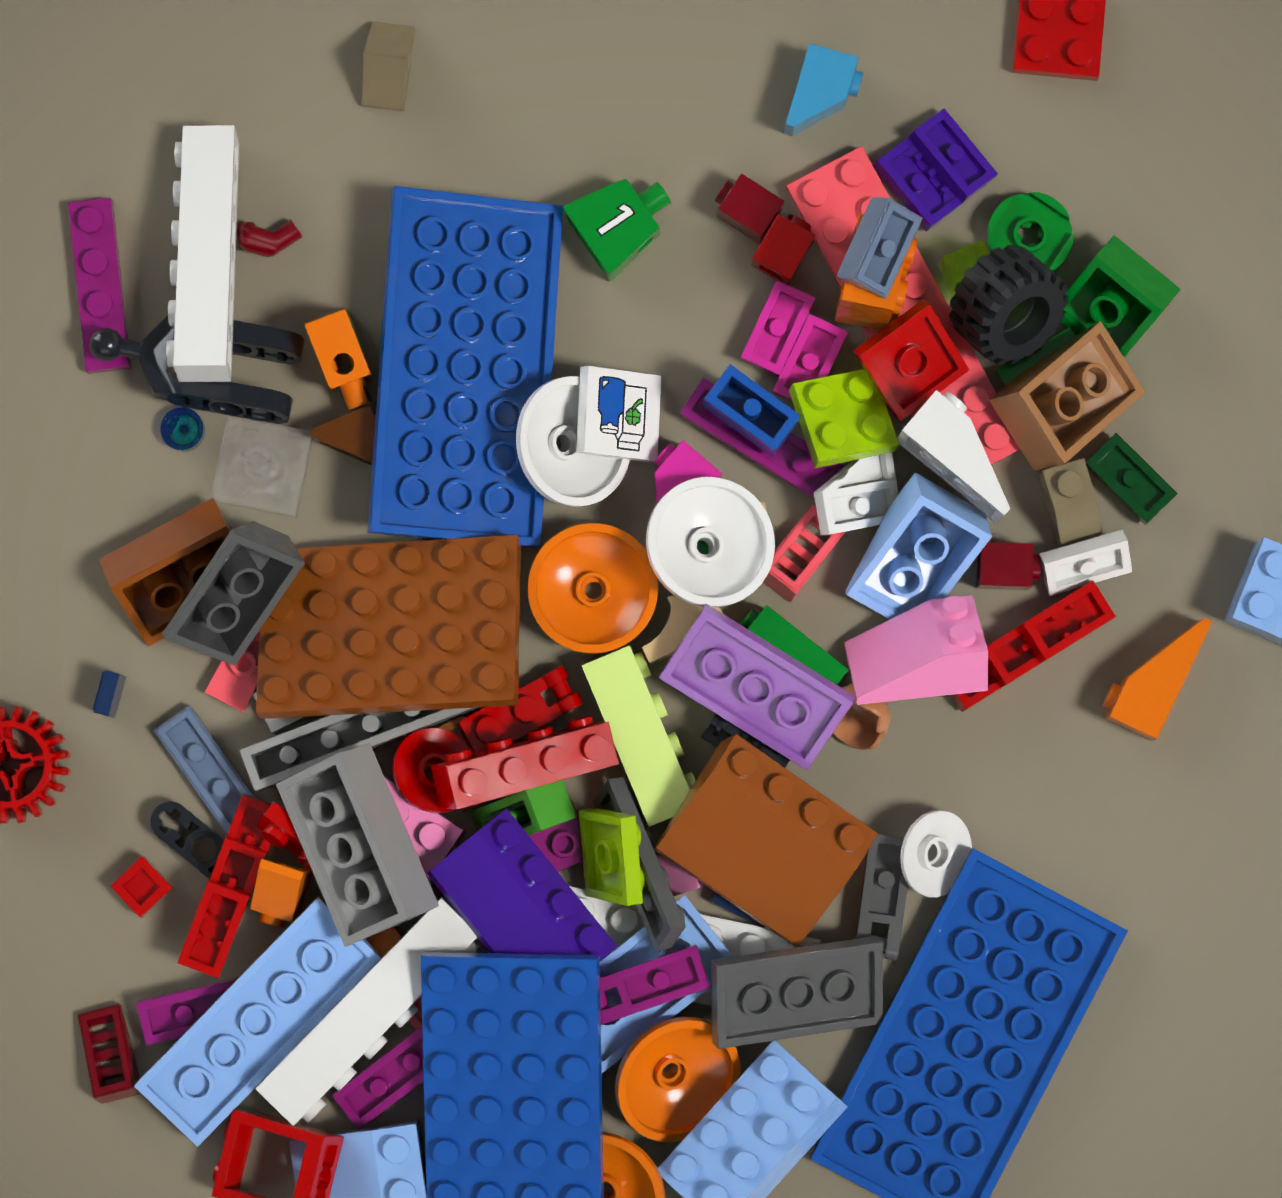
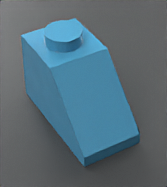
M809 43L785 124L784 134L793 136L845 108L848 95L857 97L864 73L856 70L859 57Z

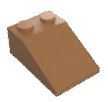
M1099 321L1019 374L989 401L1032 469L1038 471L1062 465L1069 461L1145 393V390L1106 328Z

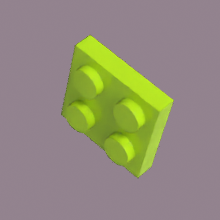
M865 369L793 383L790 387L789 393L795 411L801 415L799 423L814 468L895 452L898 448L899 442L885 401Z
M599 808L579 810L586 896L625 906L643 904L642 890L645 885V877L640 867L638 846L641 843V831L636 823V816Z

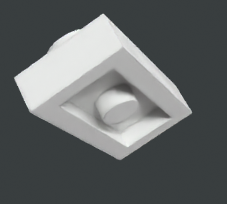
M1123 529L1039 554L1044 584L1049 596L1083 587L1092 580L1096 583L1132 572L1128 539Z

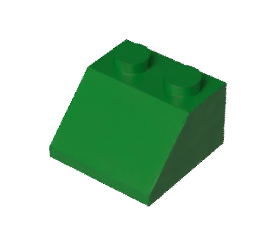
M1114 235L1065 293L1068 296V304L1063 309L1066 313L1060 322L1066 327H1070L1078 335L1094 323L1101 321L1119 351L1125 357L1181 289Z

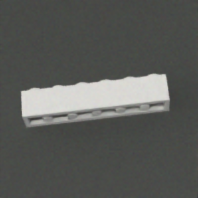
M234 125L183 126L182 142H175L174 149L176 168H181V181H174L173 202L175 207H179V220H172L171 238L172 245L178 246L177 260L170 261L171 286H176V300H169L168 303L169 326H175L174 340L167 341L168 367H174L179 382H231L239 141Z
M444 895L437 901L439 907L426 912L256 1087V1090L293 1126L301 1118L307 1123L310 1122L326 1105L321 1097L332 1086L340 1091L357 1073L351 1066L363 1054L370 1060L385 1045L388 1040L383 1036L384 1032L393 1023L401 1028L417 1012L418 1008L413 1003L422 994L421 955L424 952L474 953L480 947L475 941L477 938L475 933Z

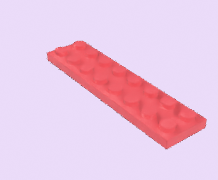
M862 146L786 185V190L801 218L811 225L810 232L816 235L814 242L840 290L843 280L837 277V273L850 246L859 213H865L873 197L890 198ZM916 246L913 262L910 265L909 272H907L906 279H900L909 282L904 306L901 308L898 317L921 300H925L931 305L969 368L967 373L939 393L944 396L946 392H950L966 405L967 409L964 413L971 418L990 464L993 465L1020 451V448L989 400L996 392L970 344L952 327L953 323L949 318L951 309ZM861 327L867 340L880 331ZM920 406L918 409H916L914 412L908 415L910 420L915 416V414L920 410L922 406Z

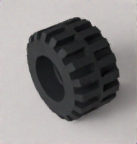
M1007 245L1003 250L998 247L993 249L988 256H981L976 260L977 263L972 268L969 267L966 270L964 278L961 282L957 283L954 289L956 294L951 298L949 305L952 309L949 313V318L953 323L952 327L988 361H993L996 365H1004L1006 362L1010 365L1018 363L1021 358L1026 360L1038 348L1044 347L1049 337L1053 336L1058 330L1057 325L1063 320L1066 313L1063 309L1068 304V296L1065 294L1067 287L1061 281L1062 278L1026 248Z

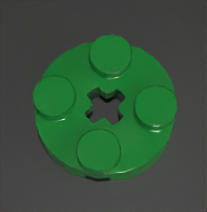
M1029 192V194L1014 195L1005 199L995 209L987 226L986 247L988 252L990 253L998 247L1003 250L1007 245H1015L1017 248L1022 246L1054 272L1063 264L1073 244L1072 226L1069 222L1070 217L1067 210L1056 199L1040 192ZM1034 225L1039 229L1036 236L1041 242L1038 245L1030 243L1026 246L1021 243L1022 236L1018 233V230L1021 227L1028 230Z

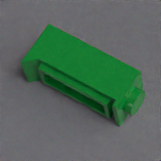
M768 605L765 606L761 613L753 608L740 624L836 685L849 670Z

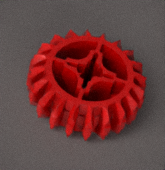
M18 706L14 707L11 719H9L6 708L0 707V766H3V761H8L6 757L9 754L11 758L30 762L20 764L19 769H14L17 772L14 776L11 772L0 770V779L3 781L5 791H9L11 801L0 799V823L5 824L9 822L12 811L17 823L26 822V808L29 809L34 817L42 816V808L38 802L41 800L47 806L53 807L56 804V800L49 794V791L53 789L57 792H64L66 789L64 784L55 781L57 774L69 776L71 772L67 767H58V760L68 759L70 752L67 750H55V747L62 744L65 740L62 734L48 737L55 724L47 720L37 727L40 720V713L37 711H32L24 721V708ZM12 729H21L30 734L38 742L42 752L35 754L23 753L19 748L18 741L13 738ZM44 765V772L39 784L30 794L24 797L23 790L26 789L25 779L27 774L31 770Z

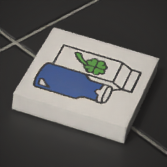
M595 366L580 367L576 453L654 462L658 457L661 376Z

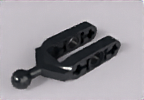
M168 315L142 342L122 339V336L111 328L99 329L94 332L89 341L91 353L103 362L113 361L119 356L139 359L154 398L167 400L172 404L186 408L267 423L283 424L289 421L293 399L286 393L234 382H179L176 373L169 372L170 367L167 365V341L174 340L175 326H169ZM233 320L232 354L283 364H296L301 361L305 340L300 334L284 329Z

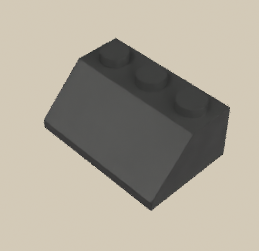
M255 521L232 529L162 633L164 639L236 666L305 564L289 536Z

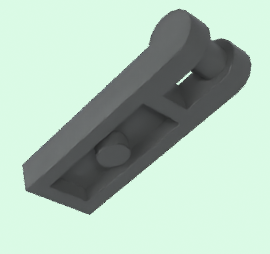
M878 834L867 851L855 939L876 936L870 935L872 922L888 924L887 936L877 937L883 942L884 959L897 960L908 888L900 863L901 847L904 838Z

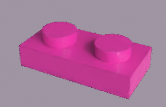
M776 280L740 360L779 377L816 298Z
M809 314L772 393L792 402L789 389L793 383L827 377L848 332Z

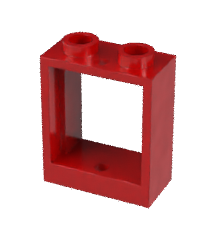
M233 1109L232 1115L224 1128L223 1137L225 1143L221 1159L213 1171L214 1187L211 1196L217 1198H269L240 1189L254 1129L259 1128L306 1142L293 1198H329L344 1136L296 1123L293 1126L286 1119L256 1110Z

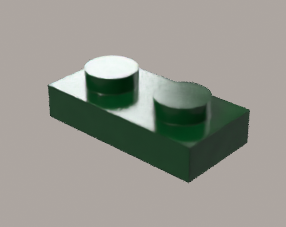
M1117 433L1086 462L1087 469L1144 525H1147L1178 494Z

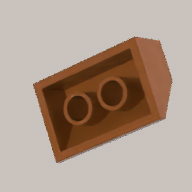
M214 497L99 559L111 591L148 647L164 638L162 633L232 530L231 525Z

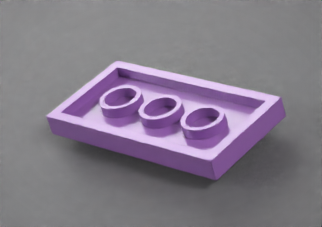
M708 604L704 606L659 676L664 682L806 770L809 769L855 699V696Z

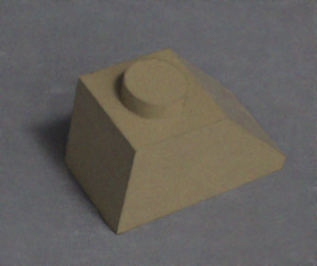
M1085 459L1042 470L1038 474L1037 479L1058 547L1101 536L1102 528L1097 498Z

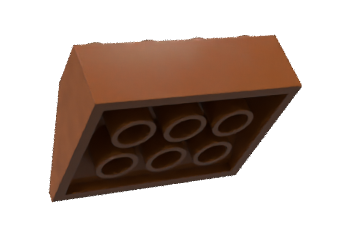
M735 734L720 742L655 845L654 850L796 948L856 871L878 833L742 737Z

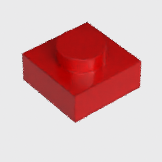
M141 856L110 886L140 918H143L174 888L145 856Z

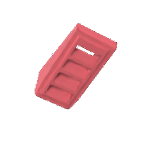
M813 504L775 550L770 571L763 583L788 602L793 601L846 533L845 531L826 535L829 539L825 543L806 529L810 523L820 531L816 506ZM801 538L818 553L814 556L798 544L796 540ZM789 551L807 565L806 568L803 570L787 558L785 554ZM778 565L786 573L792 576L795 579V581H793L786 574H784L782 571L776 568V566Z

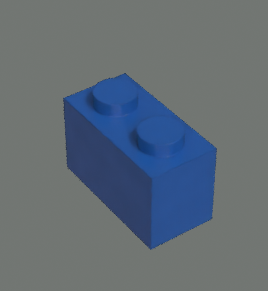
M731 364L704 398L703 403L704 408L772 458L797 426L801 415Z

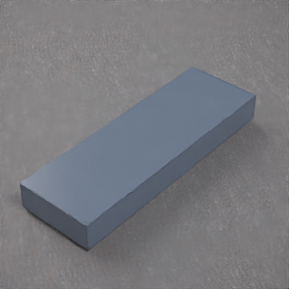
M189 705L156 728L154 732L226 834H228L242 795L247 794L255 797V795L192 706Z

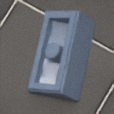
M873 197L848 248L837 277L886 299L922 221V217L890 198Z

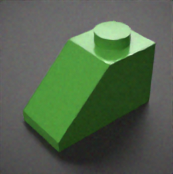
M563 780L515 793L471 812L478 831L504 810L508 809L529 836L577 818Z

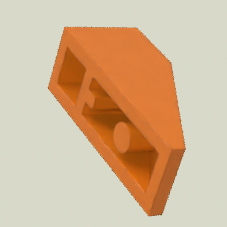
M1207 618L1197 621L1122 679L1120 685L1113 683L1102 705L1108 708L1104 719L1150 741L1158 739L1213 621Z

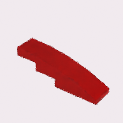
M1092 580L987 645L988 691L951 695L961 712L1116 617L1095 582Z
M247 794L242 795L229 832L223 842L211 877L207 882L179 956L178 964L219 978L254 890L261 859H266L271 843L262 836L263 830L256 826L271 803Z

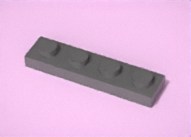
M623 777L607 779L594 801L595 807L636 816V823L641 831V843L638 846L640 867L645 877V885L642 890L643 904H637V908L655 951L671 949L686 928L684 912L681 906L676 904L669 887L668 874L660 866L653 849L652 836L644 828L637 811L635 796L629 792Z

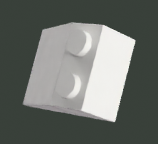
M936 390L901 431L898 442L997 524L1010 510V507L971 418L964 413L967 407L952 393L946 392L943 396Z

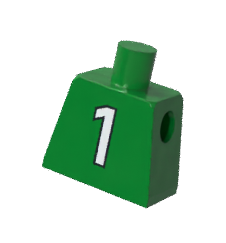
M622 179L568 203L563 207V215L610 282L660 235V228L652 216L671 204V200L658 182H655L637 195L627 179Z

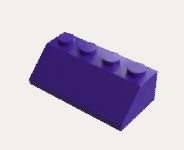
M508 809L478 830L427 873L490 953L600 955L601 961L618 947Z

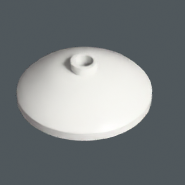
M579 376L557 378L535 390L523 406L516 429V448L519 462L531 485L548 500L569 507L591 505L609 496L622 481L630 461L627 459L576 453ZM557 437L561 441L560 451L558 450L556 444Z
M700 477L677 485L657 503L647 526L646 549L655 575L673 595L692 605L704 607L708 604L713 608H718L743 600L763 583L773 562L775 536L766 510L751 492L727 479ZM699 540L707 543L709 547L708 554H701L697 550V542Z

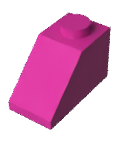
M684 440L676 448L670 443L654 461V464L659 467L655 471L656 503L671 489L687 480L700 477L722 478V473Z

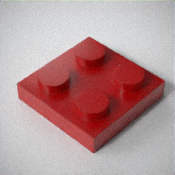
M1019 0L1012 73L1097 81L1100 72L1106 0Z
M925 300L918 302L853 350L888 408L899 421H902L925 404L936 390L941 392L969 371L968 366L931 305Z

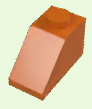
M261 859L250 908L260 912L258 920L280 928L284 927L285 921L292 923L299 916L312 872L272 859Z

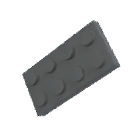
M877 936L711 960L712 1043L718 1049L881 1024L883 1020V942Z

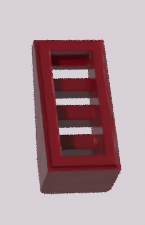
M117 1004L78 1014L93 1099L104 1104L141 1094L134 1087L140 1077L122 1005ZM114 1022L115 1029L93 1034L92 1027ZM113 1040L118 1042L116 1047L101 1051L97 1050L96 1045ZM121 1057L122 1064L102 1069L101 1062ZM124 1075L125 1081L106 1086L105 1080Z

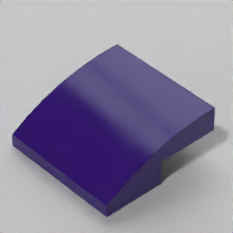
M945 108L916 128L907 139L879 158L873 165L877 173L904 206L922 217L920 225L926 232L950 215L998 175Z

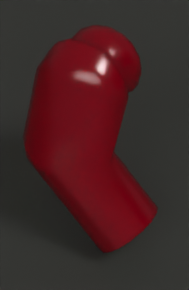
M291 219L274 231L256 227L255 223L250 221L240 224L236 230L239 246L246 252L264 257H273L302 238L301 233Z

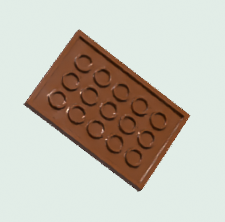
M518 535L296 548L305 564L260 629L256 714L260 719L518 705L521 540Z

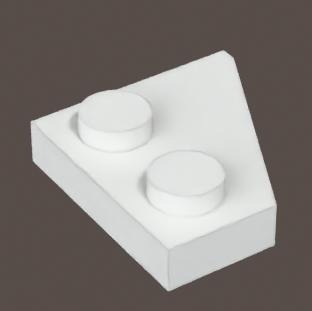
M892 452L849 462L814 492L821 535H830L881 524L889 506L899 494Z

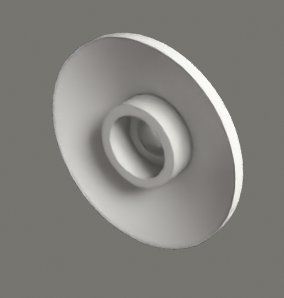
M935 810L920 816L908 829L901 847L900 863L907 884L916 893L927 897H941L949 893L972 849L971 837L964 822L953 813Z

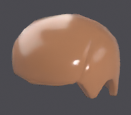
M852 684L841 687L855 696ZM855 698L853 704L832 734L844 744L859 750L875 749L890 726L891 712L888 709V704L880 702L857 705Z

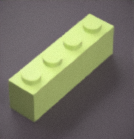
M627 646L582 665V669L604 721L609 722L615 748L648 827H651L674 817L696 780L692 772L684 775L680 767L678 758L685 756L676 733L672 732L667 735L661 718L668 716L659 692L651 695L649 693L644 678L651 676L642 652L633 654L631 647Z

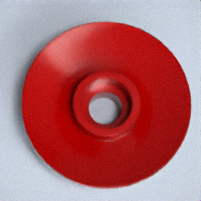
M425 728L410 734L399 745L393 759V778L399 792L411 805L422 811L446 813L455 810L440 807L435 782L430 781L424 772L425 769H431L430 765L445 762L446 754L469 749L470 747L456 734L440 728Z

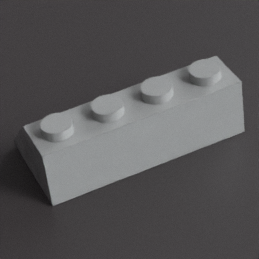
M370 743L337 753L276 784L344 947L439 907Z

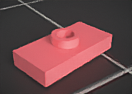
M260 630L236 666L224 661L220 662L205 693L243 713L248 708L253 694L257 691Z

